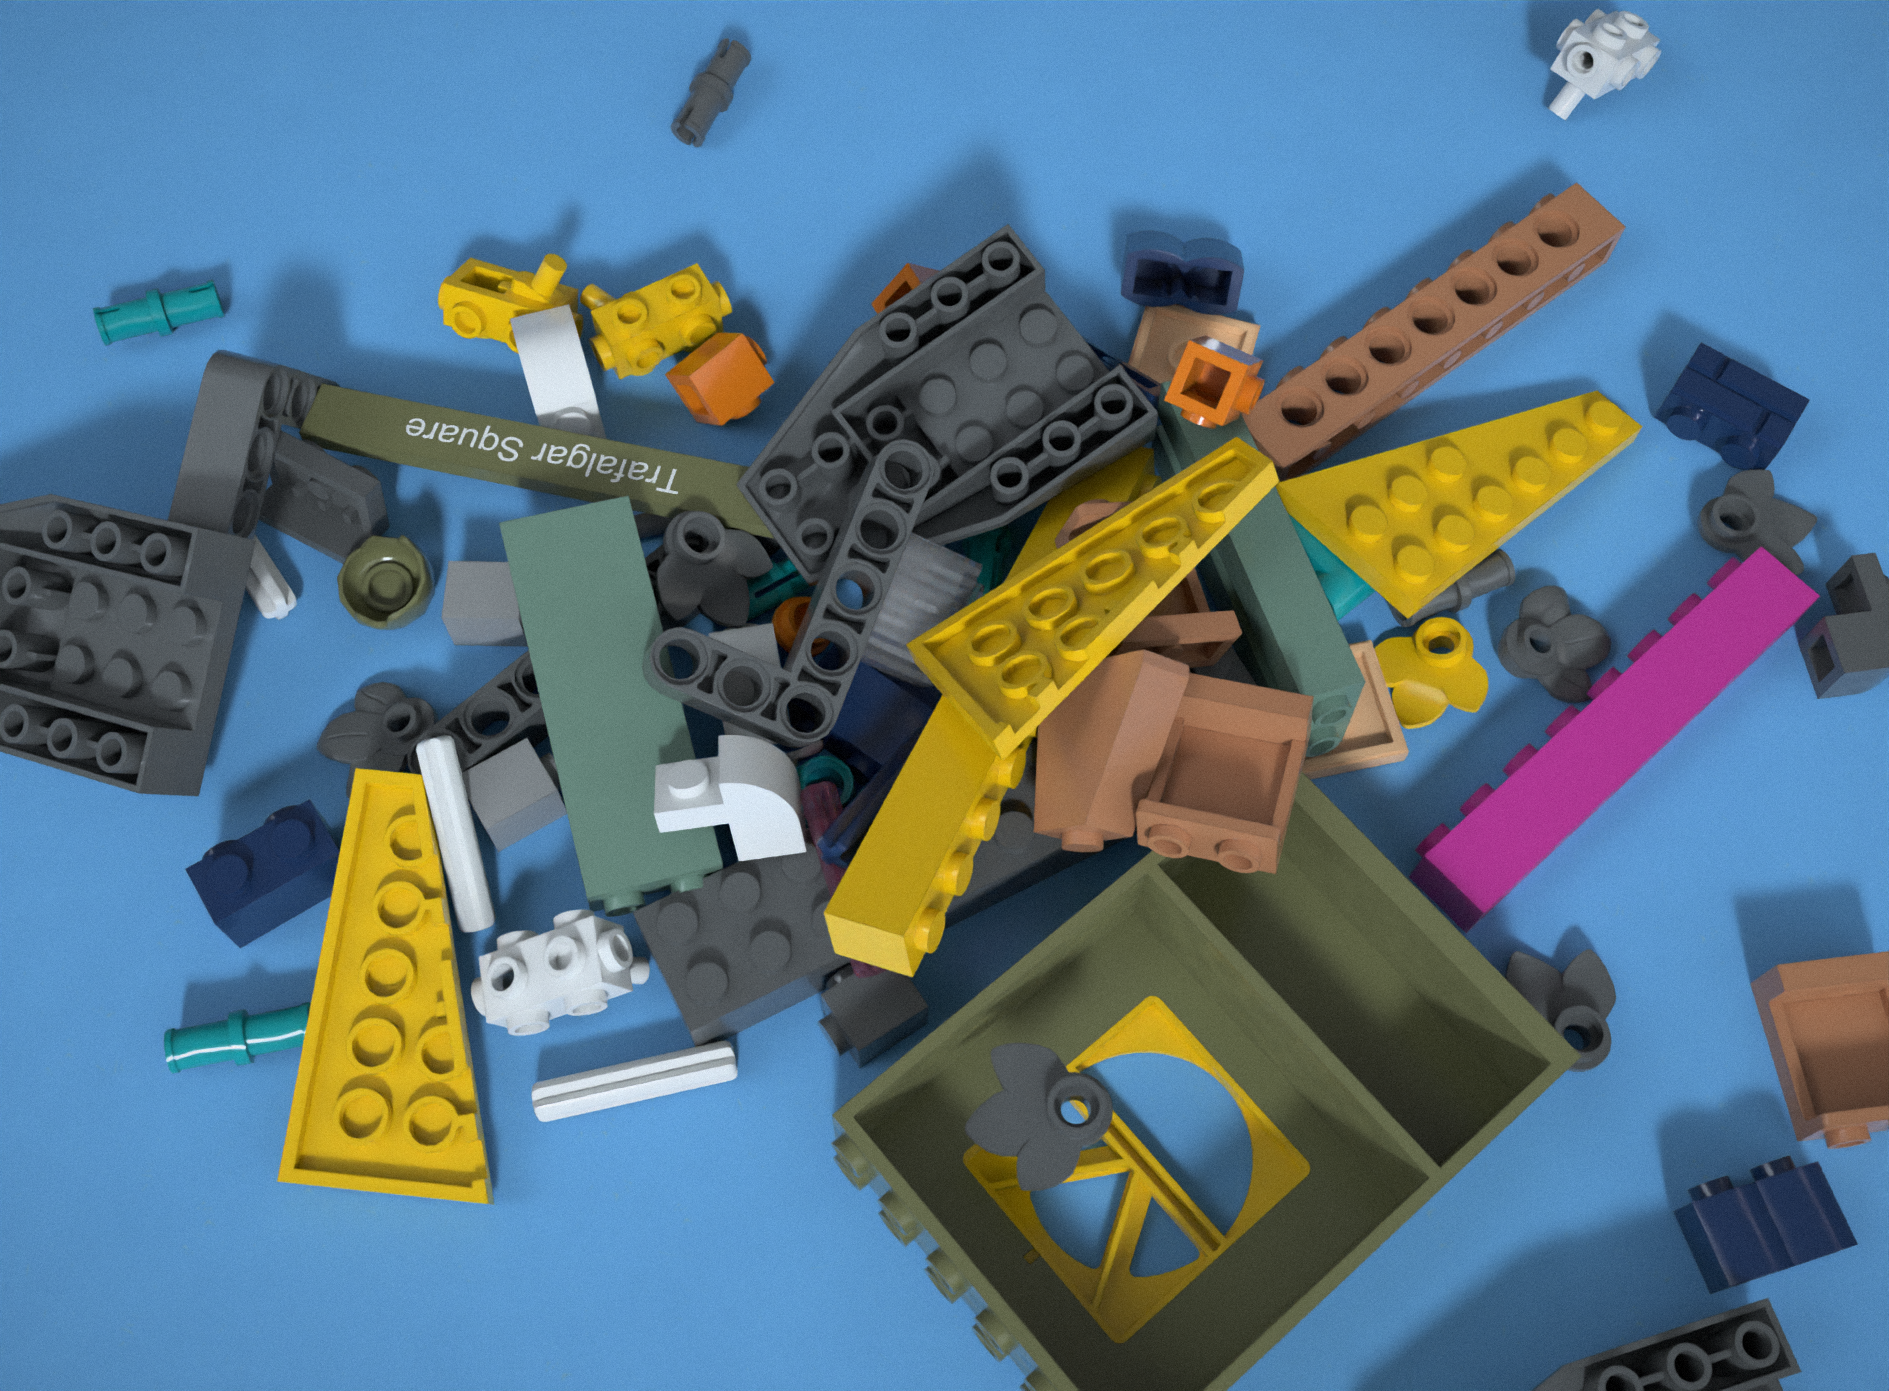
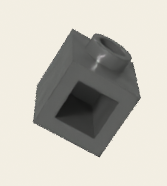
M855 962L846 966L828 980L826 984L828 990L821 994L825 1017L818 1021V1025L839 1057L849 1051L859 1068L928 1024V1005L907 975L871 964L863 967L860 962Z

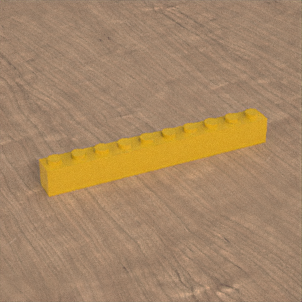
M1140 447L1050 499L1004 582L1057 550L1055 538L1078 505L1094 499H1105L1110 503L1132 502L1162 484L1161 476L1155 475L1154 449ZM942 695L823 912L835 954L910 977L914 976L925 952L933 953L941 941L945 927V913L954 895L962 896L969 885L973 871V857L981 841H989L996 831L1000 817V803L1007 789H1015L1021 781L1026 764V751L1033 737L1038 738V726L1002 761L947 698Z

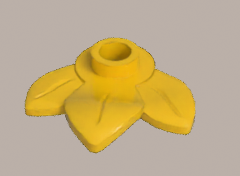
M1447 617L1429 619L1414 632L1412 637L1388 638L1374 648L1386 685L1389 688H1393L1392 702L1398 721L1406 729L1421 728L1432 724L1443 715L1449 704L1462 711L1476 713L1486 699L1488 693L1487 672L1473 658L1474 645L1470 633L1454 619ZM1445 647L1452 652L1435 654L1431 651L1435 648Z

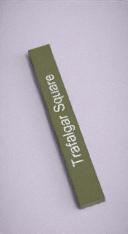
M321 384L299 431L302 439L311 440L323 449L593 503L629 496L633 511L675 518L686 511H703L715 516L721 522L724 529L741 530L749 534L774 538L736 485L749 467L327 384Z

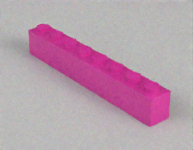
M1762 546L1743 563L1735 557L1729 559L1707 582V585L1713 589L1711 593L1703 600L1697 594H1691L1667 619L1674 627L1664 636L1653 629L1627 655L1634 663L1621 674L1614 666L1610 668L1586 693L1593 700L1581 712L1573 705H1570L1548 726L1545 733L1552 739L1540 750H1537L1529 743L1519 751L1502 770L1509 777L1496 790L1488 783L1482 785L1460 807L1459 811L1466 817L1455 828L1450 830L1444 823L1436 827L1415 849L1422 859L1409 878L1467 933L1788 631L1820 595Z

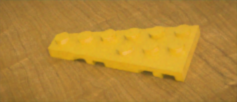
M1596 390L1277 483L1276 489L1289 515L1409 619L1633 443L1643 426Z
M1235 437L907 643L906 646L915 664L999 758L1004 761L1279 482L1273 461L1240 438Z
M356 768L277 1182L495 1205L440 849L423 777L420 774Z

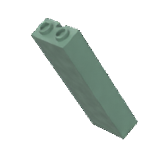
M1172 380L1161 384L1157 412L1162 425L1156 427L1155 439L1152 440L1151 449H1154V464L1159 476L1162 478V483L1235 437L1240 438L1258 450L1242 414H1240L1237 420L1227 425L1220 426L1217 424L1215 429L1200 426L1180 415L1182 408L1164 401ZM1274 486L1198 563V566L1217 610H1234L1242 634L1233 643V647L1257 686L1314 696L1311 735L1305 756L1315 757L1333 750L1342 742L1366 681Z
M629 496L499 522L590 910L595 912L604 909L605 915L608 917L621 916L645 907L644 895L669 890L671 894L678 890L679 893L702 888L703 878L723 869L713 826L660 833L654 815L656 765L696 760L682 703L658 693L650 687L644 678L642 669L644 654L654 640L664 632ZM664 647L660 651V666L668 676L675 678L668 648Z

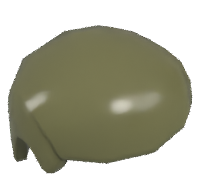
M401 535L399 538L370 536L360 548L355 549L347 556L337 576L341 604L358 623L378 630H394L406 627L426 613L435 594L434 569L421 548L404 535Z

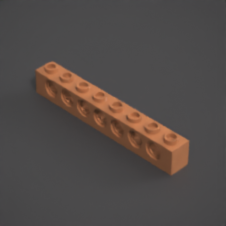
M1577 182L1558 196L1552 193L1544 196L1523 220L1517 224L1509 221L1502 225L1492 235L1488 243L1476 252L1468 249L1461 253L1451 263L1447 271L1434 281L1431 278H1425L1408 293L1405 300L1393 309L1387 306L1379 309L1368 319L1361 331L1349 339L1341 336L1334 340L1323 351L1320 358L1304 369L1302 366H1297L1290 370L1280 380L1275 390L1262 399H1258L1249 415L1241 413L1258 451L1273 461L1279 482L1306 475L1605 264L1619 241L1625 226ZM1333 390L1340 391V392H1342V393H1344V394L1337 393V392H1335V391H1333ZM1287 420H1294L1301 423L1302 425H1296L1290 423Z

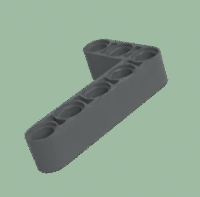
M228 350L216 351L207 362L203 373L168 521L254 539L282 424L301 429L321 384L340 387V385L334 381L281 364Z
M906 439L896 440L886 445L864 469L783 669L697 631L679 627L668 629L660 634L644 654L642 669L644 678L650 687L664 696L786 747H804L828 735L836 723L931 485L934 467L932 458L927 450L914 441ZM893 462L905 468L910 478L909 489L896 488L888 481L884 470L885 463ZM870 520L882 526L887 537L884 549L873 548L864 541L860 531L861 521ZM839 579L852 580L858 584L863 594V604L860 609L847 608L840 602L836 594V584ZM814 639H827L835 645L839 653V664L835 670H824L815 663L811 654V646ZM668 646H677L687 651L693 663L690 677L675 679L668 676L660 666L659 656L661 649ZM727 673H742L750 679L755 692L750 705L739 706L728 700L723 690L724 677ZM790 699H802L809 703L814 710L815 723L809 733L795 730L787 721L786 708Z

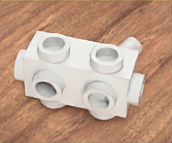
M1597 9L1588 17L1585 23L1578 19L1573 20L1564 30L1556 44V48L1561 52L1550 68L1567 80V83L1548 109L1566 121L1585 94L1596 99L1615 88L1618 91L1622 90L1630 80L1636 77L1642 79L1652 69L1661 54V50L1656 48L1660 39L1648 31L1649 25L1644 19L1628 11L1619 12L1616 10L1606 14Z
M571 910L553 918L554 930L538 935L534 931L522 930L509 932L498 937V950L479 957L481 976L473 980L471 996L476 1009L483 1016H486V1023L506 1027L510 1035H531L547 1030L550 1027L549 1020L566 1014L572 1016L589 1015L606 1009L608 1007L607 1000L632 992V984H644L647 981L650 972L649 963L644 957H633L631 944L624 933V926L596 917L595 913L591 910Z

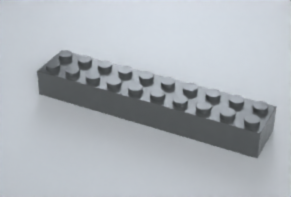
M1232 646L1214 666L1189 668V673L1257 686ZM1033 737L1026 751V764L1020 783L1015 789L1008 788L1000 803V817L993 837L987 842L982 840L973 857L972 876L966 891L962 896L954 895L945 913L944 930L1101 852L1067 851L1061 848L1062 839L1034 833L1038 738ZM840 813L806 829L807 852L736 862L703 878L702 888L679 893L678 890L633 912L642 937L695 1047L723 1041L827 989L826 984L828 980L838 971L852 963L860 962L863 967L868 965V963L835 954L823 913L848 867L841 869L834 863L830 865L824 863L820 858L822 851L818 847L817 841ZM1137 824L1133 835L1137 834ZM1127 838L1103 841V850Z

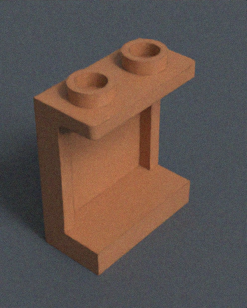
M1094 499L1078 505L1055 538L1057 549L1132 502L1110 503L1105 499ZM1194 567L1106 657L1145 649L1187 664L1189 668L1214 666L1239 638L1242 631L1234 610L1210 612Z
M1189 673L1187 686L1150 785L1147 798L1141 799L1137 807L1138 845L1147 846L1165 857L1183 858L1189 855L1217 861L1225 868L1235 872L1253 873L1259 870L1276 874L1311 735L1314 696Z
M1889 951L1778 964L1751 982L1752 992L1797 1142L1825 1138L1828 1149H1840L1870 1142L1871 1137L1869 1133L1889 1130Z

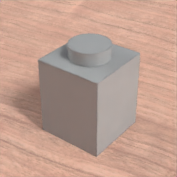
M448 561L441 618L454 645L528 647L508 562Z
M527 738L462 773L467 797L498 852L567 814L559 794L562 789L551 753H548L539 758Z

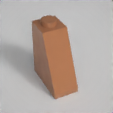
M1145 649L1106 657L1038 725L1034 833L1062 839L1061 848L1073 852L1102 851L1103 841L1132 837L1136 827V811L1139 801L1147 797L1189 680V665Z

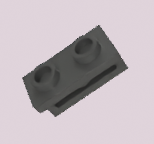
M280 430L270 470L272 485L265 491L258 520L344 564L347 556L355 549L360 548L370 536H382L390 528L381 483L366 468L359 465L350 466L327 454L315 442L308 439L299 440Z

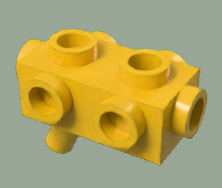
M546 254L536 274L527 271L518 272L470 257L451 276H447L443 280L438 293V306L443 310V325L452 327L461 337L467 339H494L506 343L512 351L519 354L510 319L569 304L580 339L583 330V316L578 313L579 289L559 284L567 269V263L556 254Z
M698 263L641 289L628 292L619 299L614 298L593 283L586 286L580 296V303L592 310L590 312L596 336L589 338V343L593 354L602 370L605 372L613 368L619 380L629 375H646L653 371L661 360L681 351H695L717 332H724L722 317L732 313L731 303L722 285L718 281L710 283Z

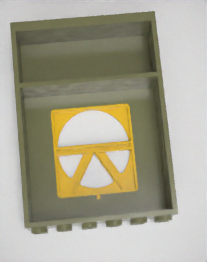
M1301 771L1276 874L1259 870L1253 873H1240L1225 868L1217 861L1189 855L1183 858H1170L1152 850L832 1114L835 1140L831 1142V1145L837 1153L833 1157L834 1161L858 1191H861L869 1184L879 1196L877 1201L882 1210L878 1214L896 1239L904 1247L915 1240L927 1255L925 1260L929 1266L924 1270L939 1292L951 1304L961 1297L976 1315L974 1318L976 1324L971 1328L988 1352L998 1362H1001L1009 1355L1023 1372L1026 1378H1024V1383L1019 1386L1021 1391H1227L1582 1056ZM1009 1043L1038 1044L1054 1051L1069 1073H1080L1106 1059L1132 1053L1169 1055L1188 1061L1205 1070L1225 1087L1235 1100L1246 1122L1251 1141L1252 1172L1250 1185L1244 1204L1233 1225L1223 1235L1113 1110L1110 1126L1101 1138L1107 1146L1082 1150L1073 1174L1062 1183L1130 1172L1100 1266L1093 1269L1073 1259L1051 1239L1043 1228L1031 1201V1191H1024L1020 1188L1016 1169L1018 1157H1004L987 1152L966 1135L965 1125L973 1112L992 1095L1003 1090L993 1069L990 1055L991 1050L997 1046ZM1070 1100L1069 1102L1087 1120L1089 1114L1086 1106L1080 1101ZM1151 1197H1153L1199 1251V1257L1193 1262L1167 1273L1147 1277H1134L1129 1269Z

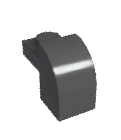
M1876 553L1852 555L1825 585L1836 615L1824 616L1798 643L1817 699L1860 694L1876 687L1889 676V578L1883 574Z

